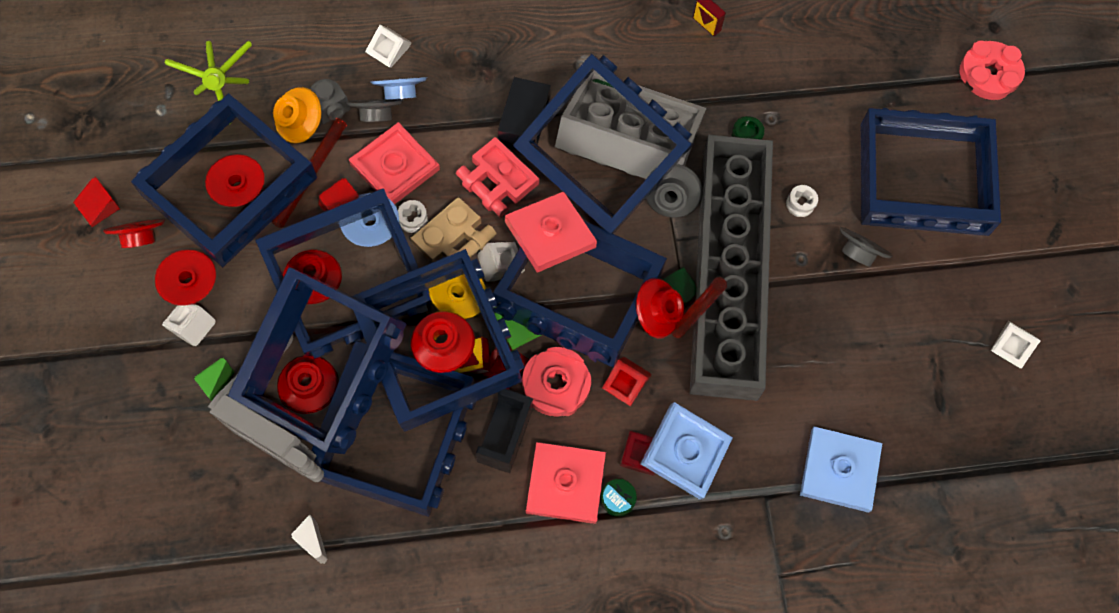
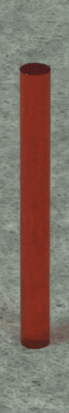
M336 118L310 159L316 174L347 127L346 122L339 118ZM308 187L272 221L273 225L278 228L284 227Z
M721 277L715 278L682 316L681 320L676 323L675 329L672 332L675 338H682L727 288L725 279Z

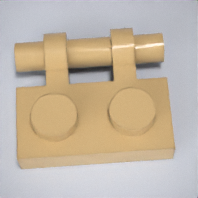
M457 197L411 237V243L433 263L440 260L443 256L448 257L466 249L469 257H472L478 250H483L484 246L497 233L490 225H487L480 232L475 230L481 224V217ZM464 238L469 241L460 250L453 248Z

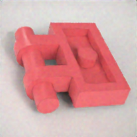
M496 137L472 156V162L477 166L476 169L471 172L463 165L456 172V175L463 181L462 186L468 192H474L482 200L481 204L488 211L493 210L499 217H503L509 210L502 202V199L508 196L516 204L539 185V178ZM486 177L497 185L492 191L482 183Z

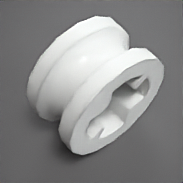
M807 185L796 186L787 197L786 207L794 216H808L817 206L818 195L813 188ZM802 196L807 199L803 206L797 203L798 199Z
M408 200L399 206V224L405 232L417 233L427 224V211L421 202ZM412 212H417L418 217H415L413 222H409L407 216H410Z

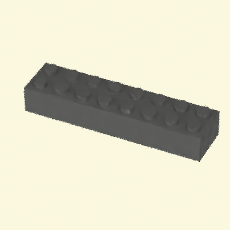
M708 135L702 159V198L699 214L690 378L691 395L758 401L765 390L773 141L717 135Z

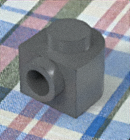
M322 79L311 86L310 90L316 94L320 101V121L323 125L331 120L341 118L350 110V106L346 103L348 101L347 96L335 81Z

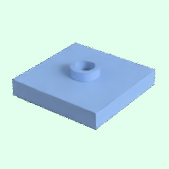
M674 402L670 404L641 465L696 498L703 499L733 437Z
M813 427L810 434L800 496L869 513L873 507L882 443Z

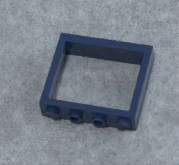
M591 54L513 146L609 234H613L694 144L688 140L692 134L678 121L673 126L664 118L667 111L653 99L648 104L639 95L642 89L633 80L627 77L623 81L614 72L618 67L605 55H602L599 59ZM594 70L677 144L615 215L534 142L535 138Z
M228 93L221 101L215 102L201 119L189 125L185 133L173 144L167 145L162 150L161 155L151 164L140 169L131 183L146 201L223 268L318 177L312 163ZM237 118L292 165L216 237L211 239L156 190Z
M884 107L882 109L869 108L861 122V225L990 236L1001 223L996 119L977 118V116H953L949 113H921L917 110L896 111ZM876 134L975 142L978 209L876 200Z
M384 188L256 239L255 241L276 290L278 291L284 276L274 254L377 212L382 214L407 273L419 269ZM429 290L419 292L416 298L383 312L395 318L406 314L409 315V318L419 316L428 311L427 305L432 304ZM301 317L294 329L306 356L313 354L314 359L333 352L332 346L342 341H345L346 345L355 343V341L364 339L358 322L314 341H311Z
M584 221L597 240L596 248L585 252L586 254L643 279V283L651 278L660 279L667 258L615 234H609L606 230ZM520 247L493 292L498 307L492 309L493 312L504 316V320H513L527 327L530 332L536 335H544L557 341L559 345L566 349L581 352L589 356L595 363L598 360L614 368L638 321L636 310L637 295L614 338L607 337L511 292L512 287L529 260Z
M466 249L353 296L377 309H381L464 274L506 369L502 373L411 411L390 359L387 364L388 370L382 383L397 421L404 432L522 382L520 370L525 367L517 349L510 350L506 339L511 338V334L504 318L496 319L492 310L498 307L490 288L483 289L479 280L485 277L477 258L472 261L470 260ZM353 310L369 348L378 329L375 320Z
M289 267L229 391L228 397L325 452L345 454L355 441L358 425L371 407L372 396L378 383L384 379L387 373V364L394 350L402 342L403 331L407 323L307 273ZM313 290L380 323L329 432L263 396Z
M359 341L354 343L321 425V429L329 432L368 350V346L365 343ZM393 352L390 358L397 374L457 392L475 384L474 377L455 371L446 373L432 372L422 367L416 359ZM476 402L453 411L421 500L328 470L334 453L325 452L313 445L311 451L317 456L314 462L324 471V477L320 482L429 517L432 507L438 509L441 503L444 488H441L440 485L444 474H451L456 455L452 454L456 441L462 442L468 424L464 421L467 409L473 410Z

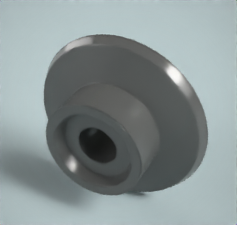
M369 99L347 101L346 103L348 106L359 108L360 121L378 122L392 120L391 107L402 104L403 100Z
M676 164L646 197V200L654 211L663 216L671 218L683 217L693 212L699 205L702 198V185L697 175L691 169ZM674 191L677 196L671 197L667 192Z
M840 227V232L848 239L842 252L855 261L871 267L877 256L884 258L893 257L890 252L873 241L847 228Z

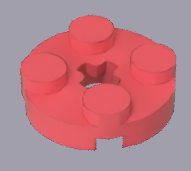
M977 41L961 61V79L964 84L967 81L973 87L971 92L981 98L988 100L1003 99L1008 94L1014 92L1024 79L1025 67L1021 60V51L1016 46H1007L996 41ZM992 66L996 68L998 72L996 73V75L991 74V70L985 67Z
M552 347L530 358L523 371L522 386L525 396L533 398V408L538 412L554 417L570 416L587 400L591 387V375L579 354L563 347ZM556 374L562 375V382L566 383V385L558 389H552L547 379L555 378Z

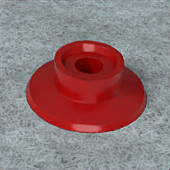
M236 154L223 157L215 162L207 173L205 180L207 193L216 203L223 206L238 207L248 204L261 192L264 185V172L260 164L249 156ZM241 182L238 186H233L235 183Z
M157 219L128 223L106 228L103 231L105 234L118 235L121 248L138 247L154 243L153 229L163 225L165 220Z
M181 250L172 253L161 262L156 271V290L165 301L171 304L181 306L194 304L205 298L212 290L216 280L215 266L207 255L196 250ZM192 278L189 283H183L185 279Z
M306 250L298 253L291 258L283 271V276H285L289 267L304 273L316 271L313 277L337 289L342 280L340 264L331 254L322 250ZM313 290L307 304H318L328 300L329 297Z
M648 279L642 284L637 295L636 310L639 322L650 336L657 339L667 337L674 331L677 323L683 317L684 302L681 295L662 279Z
M448 311L435 312L423 318L415 327L411 337V350L416 361L425 369L437 373L451 372L460 368L470 358L475 345L474 332L467 320L456 313ZM446 335L448 338L444 343H436L437 337Z
M313 355L301 356L290 361L282 369L277 381V392L281 402L288 409L300 414H311L324 409L331 403L339 379L335 368L322 357L314 359ZM305 378L312 379L309 385H301V382Z

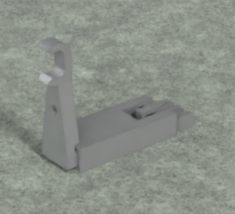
M292 334V336H291V338H290V340H289V342H288V344H287V346H286L284 352H285V351L288 349V347L291 345V343H292V341H293V334ZM237 375L208 405L211 409L210 413L236 435L313 482H319L324 477V471L314 462L317 456L306 445L301 443L296 436L228 397Z

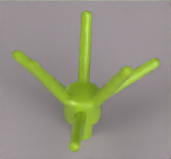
M206 41L208 68L205 71L170 59H166L165 64L202 78L203 83L194 90V95H199L206 89L215 91L217 100L221 101L224 98L221 90L224 84L249 83L248 78L226 77L225 72L252 46V43L247 41L221 67L215 66L212 42Z

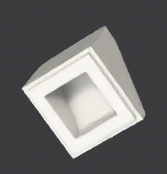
M379 25L365 52L391 68L408 50L412 42L390 28Z
M515 242L487 243L483 250L478 253V259L486 282L502 279L518 252Z
M196 304L177 305L162 325L187 343L197 346L216 321L202 307Z
M1008 321L991 351L1022 369L1040 340Z
M309 515L291 534L292 539L319 563L325 564L328 559L318 524Z

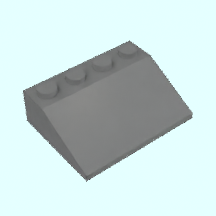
M594 70L578 88L561 116L555 148L564 150L572 155L593 160L601 165L625 171L629 175L647 179L649 174L660 165L677 144L615 88L592 81L599 79L607 82ZM639 86L642 89L639 95L648 104L652 99L655 100L667 111L664 118L673 126L678 121L692 134L688 140L694 143L706 108ZM691 148L677 164L685 166Z

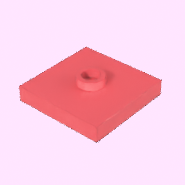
M399 122L349 158L350 165L374 191L384 188L387 197L394 204L440 170V165Z
M564 192L505 215V223L537 273L596 248L597 240Z
M536 442L526 514L596 524L606 452Z

